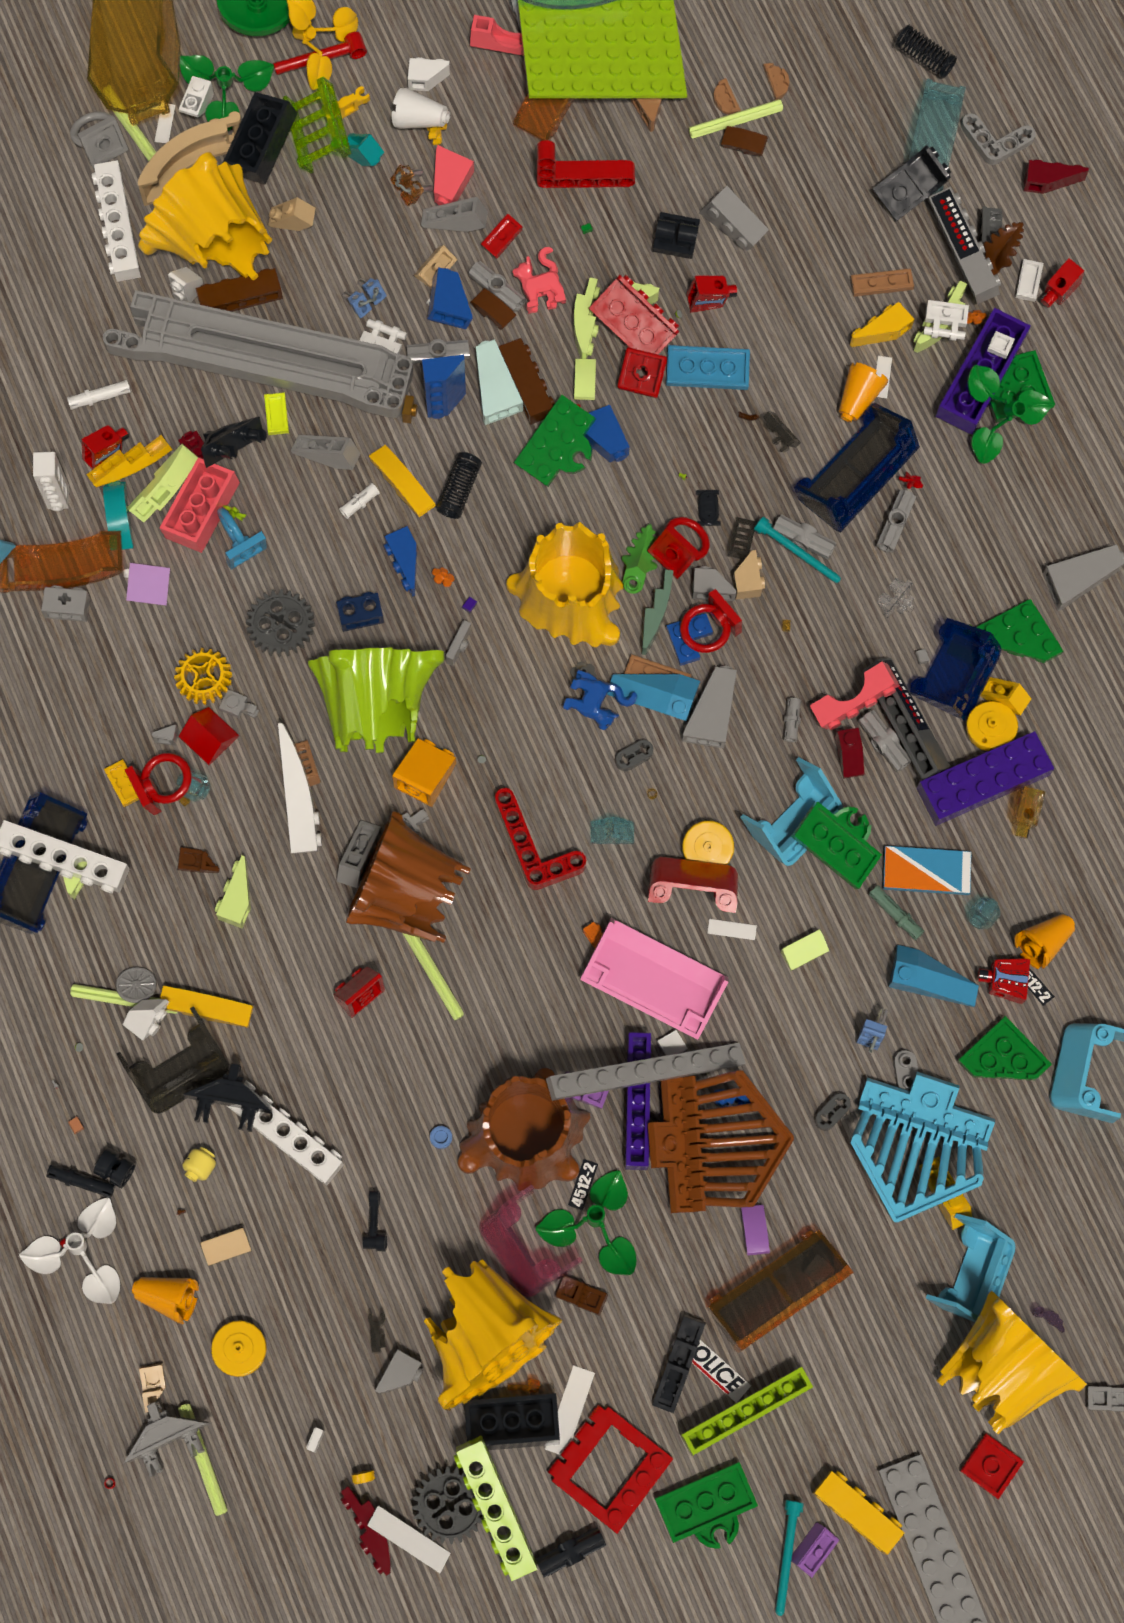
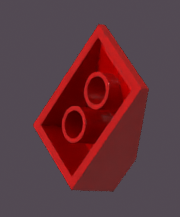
M368 966L355 971L351 976L352 979L348 983H341L335 989L336 993L333 994L335 1000L351 1018L385 991L382 976Z

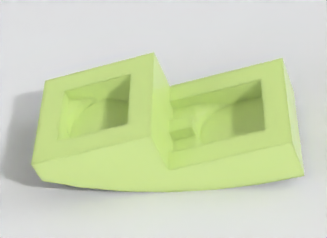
M575 359L574 399L595 400L596 359Z

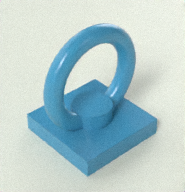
M223 507L217 510L218 517L233 542V548L225 553L226 563L231 570L267 549L266 537L262 531L251 538L243 536L230 513Z

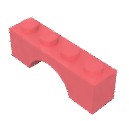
M474 15L470 46L524 56L521 33H513L502 29L494 18Z
M882 661L864 672L865 681L863 689L855 698L848 701H838L833 696L826 695L811 704L810 707L820 726L833 730L841 725L842 720L857 716L862 708H869L875 705L877 699L882 696L888 697L895 693V688L900 685L889 665Z

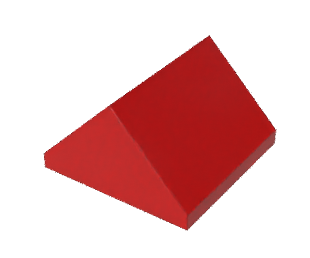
M207 707L190 716L178 737L206 764L210 765L239 737V734L210 707Z

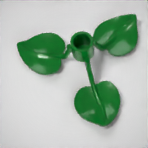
M202 55L180 56L179 60L180 71L186 83H190L192 76L208 81L216 78L217 84L222 87V102L213 101L206 108L207 122L212 119L228 117L233 111L239 113L237 104L234 102L226 103V88L231 86L233 78L238 82L244 81V86L247 90L259 92L268 86L274 70V65L269 62L250 60L239 66L238 75L241 77L239 78L226 66H221L214 72L212 61Z
M974 365L968 376V389L971 396L979 402H985L990 397L993 400L1006 404L1004 407L1006 419L992 427L991 431L986 427H982L976 430L972 436V450L979 463L986 464L992 461L1003 447V437L1001 434L995 433L996 429L1016 417H1020L1028 425L1037 424L1045 417L1054 404L1045 395L1034 390L1021 392L1016 401L993 395L1000 386V379L997 373L989 367Z
M620 1170L602 1176L593 1184L590 1190V1199L596 1205L589 1207L587 1216L583 1217L579 1223L574 1225V1217L566 1210H555L550 1212L536 1226L538 1235L545 1242L556 1247H566L574 1243L576 1240L574 1229H578L585 1222H588L591 1227H600L608 1245L602 1248L599 1254V1262L602 1268L608 1273L615 1275H632L635 1271L636 1253L633 1245L623 1237H618L611 1243L604 1225V1207L610 1211H616L622 1208L628 1199L627 1187Z

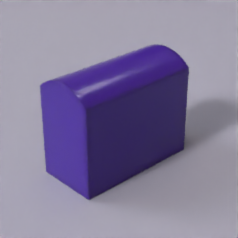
M468 597L462 608L471 613L477 605V601Z

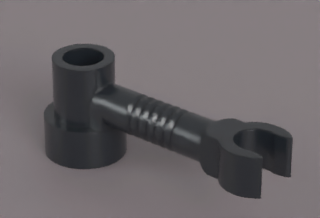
M370 1191L369 1234L363 1236V1249H376V1251L386 1252L387 1233H378L377 1227L380 1193L379 1191Z

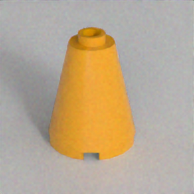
M858 362L855 365L851 363L839 408V413L843 420L851 423L852 420L857 421L887 385L888 379L885 375L882 374L879 377L876 374V369Z
M1058 915L1018 932L1014 938L1016 948L1020 946L1023 952L1020 956L1023 959H1030V966L1035 969L1040 967L1044 969L1073 934L1075 923L1070 916Z
M141 1277L134 1282L132 1287V1293L136 1300L179 1324H184L183 1320L188 1321L198 1299L194 1297V1291H199L198 1282L192 1278Z

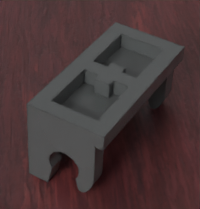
M983 206L979 219V241L982 244L985 241L992 243L990 237L992 233L1000 236L998 229L1002 228L1003 215H1000L1002 214V209Z

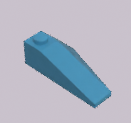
M897 945L889 982L890 988L975 1007L979 985L918 949Z

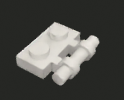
M928 300L925 322L933 323V327L924 326L923 334L931 335V338L946 337L952 341H956V339L964 340L966 332L958 331V327L966 328L969 305ZM940 324L950 325L951 330L939 328Z
M368 319L366 327L372 328L373 331L372 333L363 331L359 341L381 345L394 353L400 354L402 344L396 343L398 338L405 341L407 333L401 331L399 327L387 326L380 320ZM380 332L390 335L389 340L380 337Z

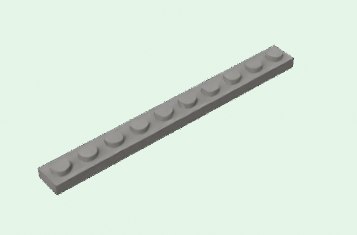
M740 1043L554 1075L546 1078L551 1099L554 1101L739 1067L745 1064Z

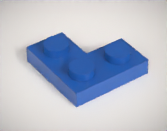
M706 613L693 617L689 623V634L693 640L713 635V630ZM681 621L666 625V630L679 665L682 666L700 660L699 652L689 648L683 641L680 633Z

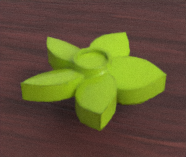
M223 505V508L230 513L233 519L236 517L243 521L246 517V514L239 513L236 507L231 508Z

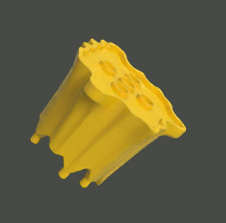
M206 152L197 159L192 167L177 171L164 185L162 194L153 201V211L144 217L146 226L139 233L141 239L138 246L145 255L154 254L158 249L175 253L193 265L197 262L203 268H207V260H215L222 266H231L243 277L247 278L249 276L251 280H255L258 278V274L254 271V258L258 254H269L265 242L270 244L272 238L268 235L248 195L241 165H229L227 162L217 165L216 158L210 152Z
M578 522L574 526H565L562 523H557L556 527L547 536H537L533 552L528 559L525 569L522 572L510 575L506 582L509 593L521 600L520 616L527 620L534 628L548 630L553 638L561 635L567 636L572 645H577L582 641L587 642L592 647H598L601 644L612 646L618 643L620 630L609 620L608 616L610 612L620 608V604L615 596L624 587L623 582L619 578V568L612 559L605 535L603 533L594 534L581 522Z
M483 1259L478 1263L473 1261L470 1264L471 1276L469 1277L455 1274L450 1267L442 1271L443 1275L447 1278L444 1282L452 1295L450 1301L454 1305V1317L441 1322L443 1331L431 1318L424 1320V1323L429 1328L432 1336L431 1339L443 1366V1391L438 1397V1403L443 1409L449 1407L452 1409L460 1403L465 1404L473 1397L481 1396L489 1389L495 1388L512 1377L525 1363L534 1359L545 1350L546 1345L544 1341L554 1333L555 1328L562 1322L560 1317L544 1311L527 1300L488 1266Z
M993 1291L988 1294L984 1307L970 1332L940 1371L942 1375L936 1380L943 1386L953 1377L961 1376L959 1392L963 1395L973 1390L976 1391L971 1399L975 1402L972 1406L978 1412L984 1406L995 1403L993 1406L995 1410L994 1416L988 1423L997 1434L1004 1428L1014 1425L1029 1413L1063 1392L1069 1390L1079 1392L1087 1385Z

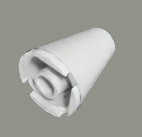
M400 88L396 93L393 102L396 105V112L392 111L394 127L399 129L443 127L449 122L450 112L446 106L408 88Z

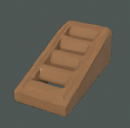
M308 740L296 743L295 746L298 752L307 751L299 755L301 760L309 758V760L302 763L304 768L311 766V768L305 770L310 786L319 784L321 781Z

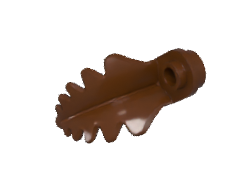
M1013 222L1012 226L1006 224V230L1003 228L998 229L1000 236L994 233L991 234L992 243L987 241L983 243L985 259L989 257L993 265L991 270L993 275L998 274L1001 268L1012 265L1009 256H1016L1017 254L1013 247L1020 246V242L1017 240L1023 238V235L1020 234L1024 232L1022 228L1023 222Z

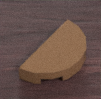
M773 63L764 64L763 69L774 99L783 98L788 91L789 75L785 69L774 66Z
M724 78L719 81L713 95L716 107L728 115L741 111L727 79Z

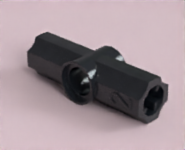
M597 1527L577 1538L573 1537L556 1546V1549L535 1560L545 1578L564 1567L568 1568L585 1559V1556L606 1546V1543Z

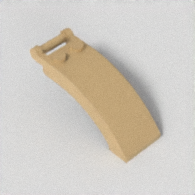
M233 111L228 117L212 119L209 122L194 126L175 136L162 146L147 163L137 182L144 206L153 204V201L162 194L164 185L174 174L181 169L192 167L202 154L210 152L214 157L227 154L241 122L240 114ZM232 126L233 133L228 135L227 128Z

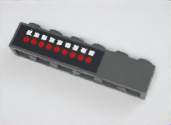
M891 658L878 659L865 668L863 672L883 661L889 665L900 686L895 688L896 692L888 697L882 696L878 700L921 779L925 780L950 769L949 762Z

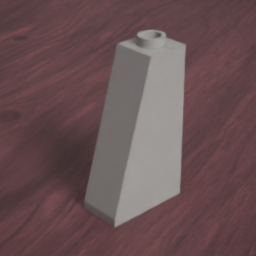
M1113 545L1047 566L1043 576L1057 610L1064 609L1119 572L1124 565V553L1119 550L1117 545Z
M729 666L715 667L684 730L682 742L724 749L737 670H733Z

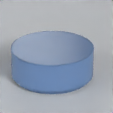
M445 1126L435 1127L430 1133L431 1144L437 1149L447 1148L452 1142L451 1131Z

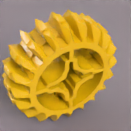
M202 647L200 648V653L192 650V656L185 654L186 661L179 660L181 667L175 668L178 674L174 676V679L178 681L176 687L181 689L180 694L182 696L186 695L188 701L194 698L195 704L202 700L203 704L206 705L208 699L214 703V697L216 696L222 699L221 692H228L226 686L232 684L229 678L233 677L232 672L229 671L231 669L230 664H226L227 659L221 657L220 652H216L213 655L212 649L205 653ZM205 663L202 666H196L197 664ZM215 666H217L220 670V678L218 681L215 680V677L212 675ZM189 672L195 677L192 687L187 684ZM203 674L204 676V674H207L208 677L200 679L199 675ZM204 687H211L207 690H202Z

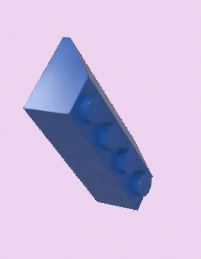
M464 354L422 359L428 418L440 419L448 416L466 395Z

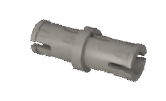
M788 698L787 713L784 716L785 733L783 740L786 742H797L798 725L801 723V718L799 717L801 699Z

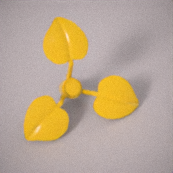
M286 0L294 38L303 40V44L308 45L317 52L312 53L307 61L309 86L311 90H316L330 79L332 64L327 56H322V52L309 41L315 38L316 32L335 31L336 39L345 42L344 38L347 34L357 31V14L348 7H340L333 15L335 27L314 28L311 25V20L316 15L314 2L312 0Z

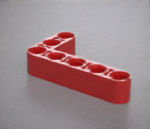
M543 140L537 144V185L539 187L600 188L631 187L635 184V163L633 161H556L555 143L553 141Z
M501 788L496 792V808L529 888L540 890L584 872L586 856L581 851H573L541 863L514 793L509 788ZM503 796L509 797L511 801L507 804H503L499 801V799ZM509 816H516L519 820L516 823H509L507 818ZM523 835L526 840L523 843H518L515 841V837ZM527 854L532 855L534 860L532 862H525L522 859L523 856ZM573 859H579L582 865L574 867L570 862ZM555 866L560 867L562 872L557 875L553 874L550 871L551 868ZM533 874H539L542 879L539 882H533L530 877Z

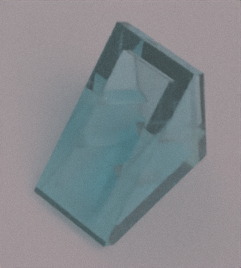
M614 816L592 821L591 844H634V822Z

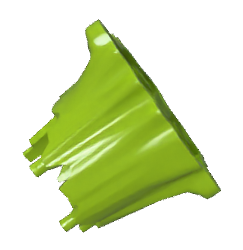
M389 647L331 650L328 652L329 656L308 661V666L315 675L324 696L335 740V749H340V752H348L347 745H349L350 740H360L363 738L365 750H373L375 744L376 753H384L386 739L389 736L404 737L405 726L408 742H415V730L423 689L434 670L444 662L445 657L442 650L414 652L411 649L397 650Z

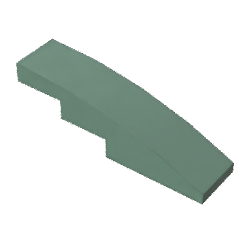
M665 570L663 589H655L654 607L645 608L642 655H646L664 620L670 599L673 570Z

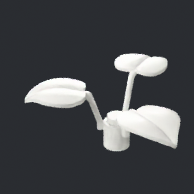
M109 1198L98 1200L82 1211L78 1218V1228L83 1232H87V1234L75 1232L68 1235L66 1244L63 1245L64 1248L61 1252V1246L55 1238L44 1236L33 1241L19 1254L21 1260L28 1268L37 1273L50 1274L60 1268V1256H63L69 1249L73 1255H81L93 1273L86 1276L83 1281L82 1289L85 1296L90 1301L96 1303H114L120 1292L119 1276L108 1265L101 1266L97 1271L85 1254L87 1243L84 1239L89 1238L91 1234L98 1239L105 1238L114 1231L116 1215L111 1200Z

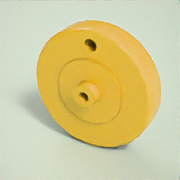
M983 702L974 707L967 717V736L981 750L991 751L1014 741L1018 731L1017 717L1012 709L1000 702Z
M701 821L694 824L686 832L682 842L683 855L686 860L727 865L734 853V840L730 831L724 825L715 821Z
M239 1320L225 1324L217 1331L211 1344V1354L216 1366L222 1372L234 1377H244L254 1373L263 1364L267 1353V1343L263 1333L258 1327L247 1321Z

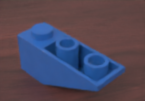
M408 526L386 535L383 547L387 556L391 555L394 560L392 565L397 574L401 573L403 577L401 583L405 591H410L413 597L416 591L417 545Z

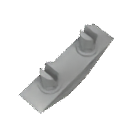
M154 1402L147 1406L151 1417L147 1419L149 1425L143 1430L124 1463L143 1458L149 1477L156 1476L155 1470L157 1473L163 1472L156 1455L157 1449L180 1438H184L190 1457H195L197 1452H205L197 1435L198 1429L213 1422L170 1416L167 1410H162L159 1402Z

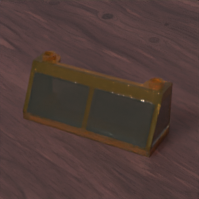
M810 1230L801 1237L802 1242L723 1297L719 1293L709 1300L711 1305L707 1307V1310L737 1354L854 1273L820 1230L815 1233Z

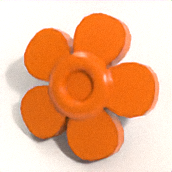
M980 310L968 312L967 324L972 322L974 325L980 324L982 320L987 318V314L981 313Z
M441 567L440 569L434 568L432 570V574L435 576L434 581L437 584L443 583L445 587H450L455 580L452 574H448L446 568Z

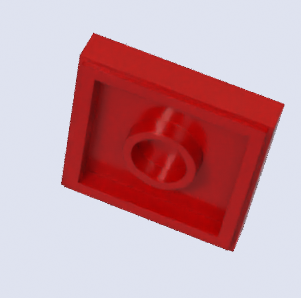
M985 1433L960 1469V1472L998 1500L1024 1461Z

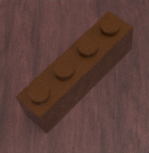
M263 269L257 272L258 278L255 280H251L249 276L245 278L241 275L238 278L223 279L214 284H203L196 288L199 303L203 306L233 312L281 300L283 296L276 269Z
M519 338L498 346L523 401V410L530 425L544 420L555 403L552 396L548 397L546 393L547 386L544 379H540L538 376L539 368L535 361L532 362L530 358L531 351L528 344H524L522 339Z

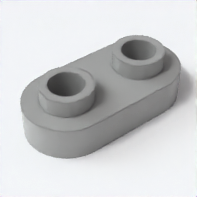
M904 1050L895 1056L893 1062L897 1087L910 1091L911 1087L907 1086L905 1081L907 1079H910L912 1082L914 1081L916 1072H918L915 1055L910 1051ZM902 1058L909 1059V1064H903Z

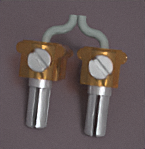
M400 164L392 175L391 181L397 190L403 189L400 196L405 204L410 206L417 202L422 193L431 192L433 186L431 184L421 186L419 181H411L412 177L423 175L422 169L411 170L409 165L402 166Z

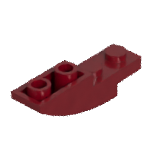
M348 1486L341 1491L343 1497L340 1500L347 1510L352 1508L357 1515L353 1519L359 1528L367 1530L360 1536L362 1542L359 1545L366 1555L372 1554L376 1560L372 1564L380 1575L384 1573L388 1576L391 1574V1554L388 1539L367 1526L376 1509L370 1500L362 1505Z

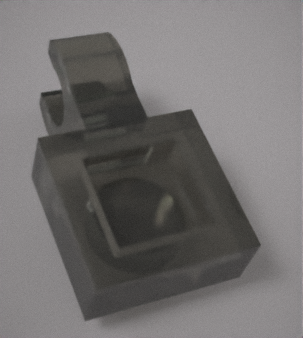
M383 1312L381 1313V1320L374 1322L371 1313L368 1316V1321L371 1328L372 1354H381L382 1348H386L385 1334H381L380 1328L384 1325L386 1316Z

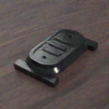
M696 490V495H699L698 512L699 519L701 520L697 523L701 526H721V521H717L719 518L717 497L719 490Z

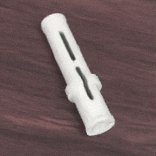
M127 380L91 391L84 390V393L67 397L70 409L73 410L86 405L92 406L93 403L131 393Z

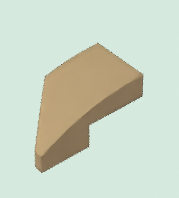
M163 1363L139 1368L145 1413L149 1412L147 1406L156 1402L166 1388Z

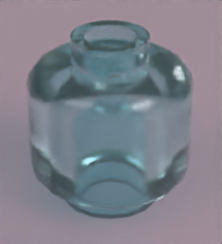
M191 770V785L183 797L193 802H197L200 799L204 800L210 791L209 780L206 776ZM183 774L177 780L178 789L182 784Z
M986 897L977 899L968 911L969 921L977 929L991 928L1001 914L998 903L994 899Z

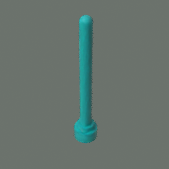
M763 516L753 529L759 534H768L833 582H840L841 577L772 528V524L769 523L770 520Z
M789 1500L785 1501L784 1510H787L788 1521L775 1613L778 1616H782L785 1612L797 1517H800V1512L803 1513L804 1503Z

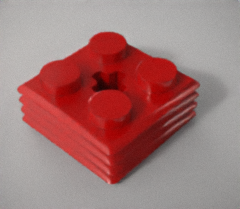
M628 347L617 385L618 388L657 398L667 357ZM642 368H645V371L648 373V375H644L643 378H640V375L637 373V371H641Z

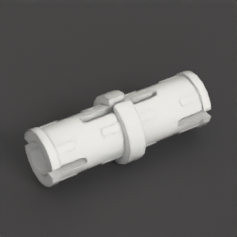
M370 483L359 494L355 493L352 496L353 498L340 507L339 510L348 519L360 508H365L366 503L376 495H379L380 492L373 483Z

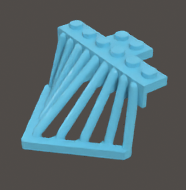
M916 1072L910 1091L867 1078L858 1109L863 1110L851 1138V1145L892 1220L896 1223L981 1186L984 1179L981 1149L987 1151L988 1141L995 1124V1119L953 1106L959 1091V1085L920 1072ZM875 1114L876 1118L865 1146L862 1141V1135L870 1116ZM887 1118L890 1121L875 1165L871 1156L882 1125ZM899 1123H903L888 1179L885 1183L881 1175L885 1168L895 1132ZM912 1127L917 1128L897 1202H895L892 1194ZM926 1132H930L914 1202L905 1206ZM940 1136H942L944 1141L935 1193L925 1197L935 1150ZM953 1140L958 1141L956 1182L945 1188ZM967 1145L972 1146L974 1176L965 1179Z

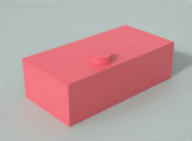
M198 457L160 526L164 537L202 553L220 521L217 510L223 507V505L228 506L240 483L235 472L217 464L206 468L204 459Z

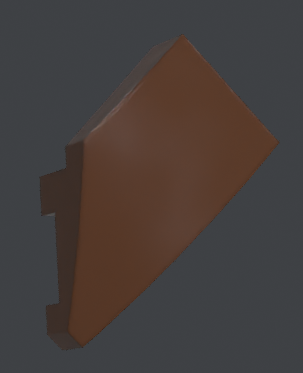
M180 847L177 870L219 873V867L212 862L206 851Z

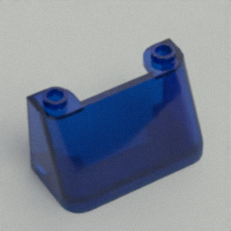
M947 618L939 629L940 639L943 644L925 678L920 676L912 681L909 692L913 696L957 718L967 720L969 713L975 707L999 660L1001 645L991 632Z

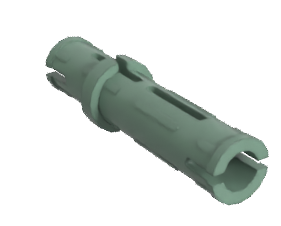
M879 885L869 893V896L898 923L897 926L899 928L902 927L914 941L925 932L911 918L912 915L903 911Z

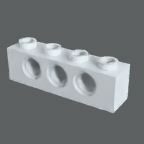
M33 452V477L47 508L53 511L68 509L69 484L56 453Z

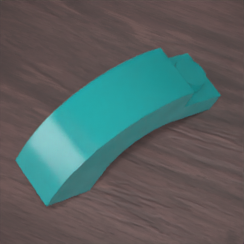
M115 481L105 484V487H103L104 507L112 551L133 548V534L128 513L126 482Z

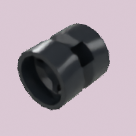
M107 1148L98 1159L93 1173L103 1179L110 1178V1183L122 1189L132 1176L136 1163L126 1157L121 1159L119 1153Z

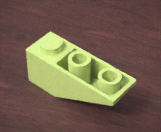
M242 855L240 860H236L233 865L232 872L234 874L231 881L227 880L223 890L225 895L222 900L217 902L215 912H217L218 920L243 929L251 910L247 861L245 856Z

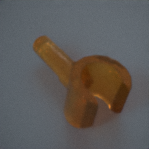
M529 1378L527 1385L508 1384L507 1388L508 1390H523L536 1393L539 1391L541 1382Z

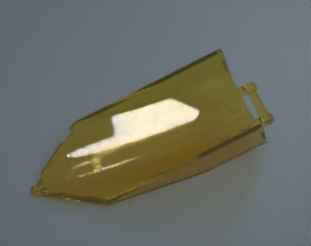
M93 0L87 80L106 109L128 113L132 126L139 124V121L170 113L168 102L179 85L181 47L173 0Z

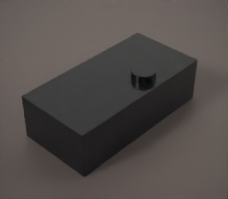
M254 92L223 162H227L229 165L240 164L243 178L266 184L298 112L287 100Z
M556 1393L469 1400L464 1404L467 1442L482 1436L488 1450L560 1445Z

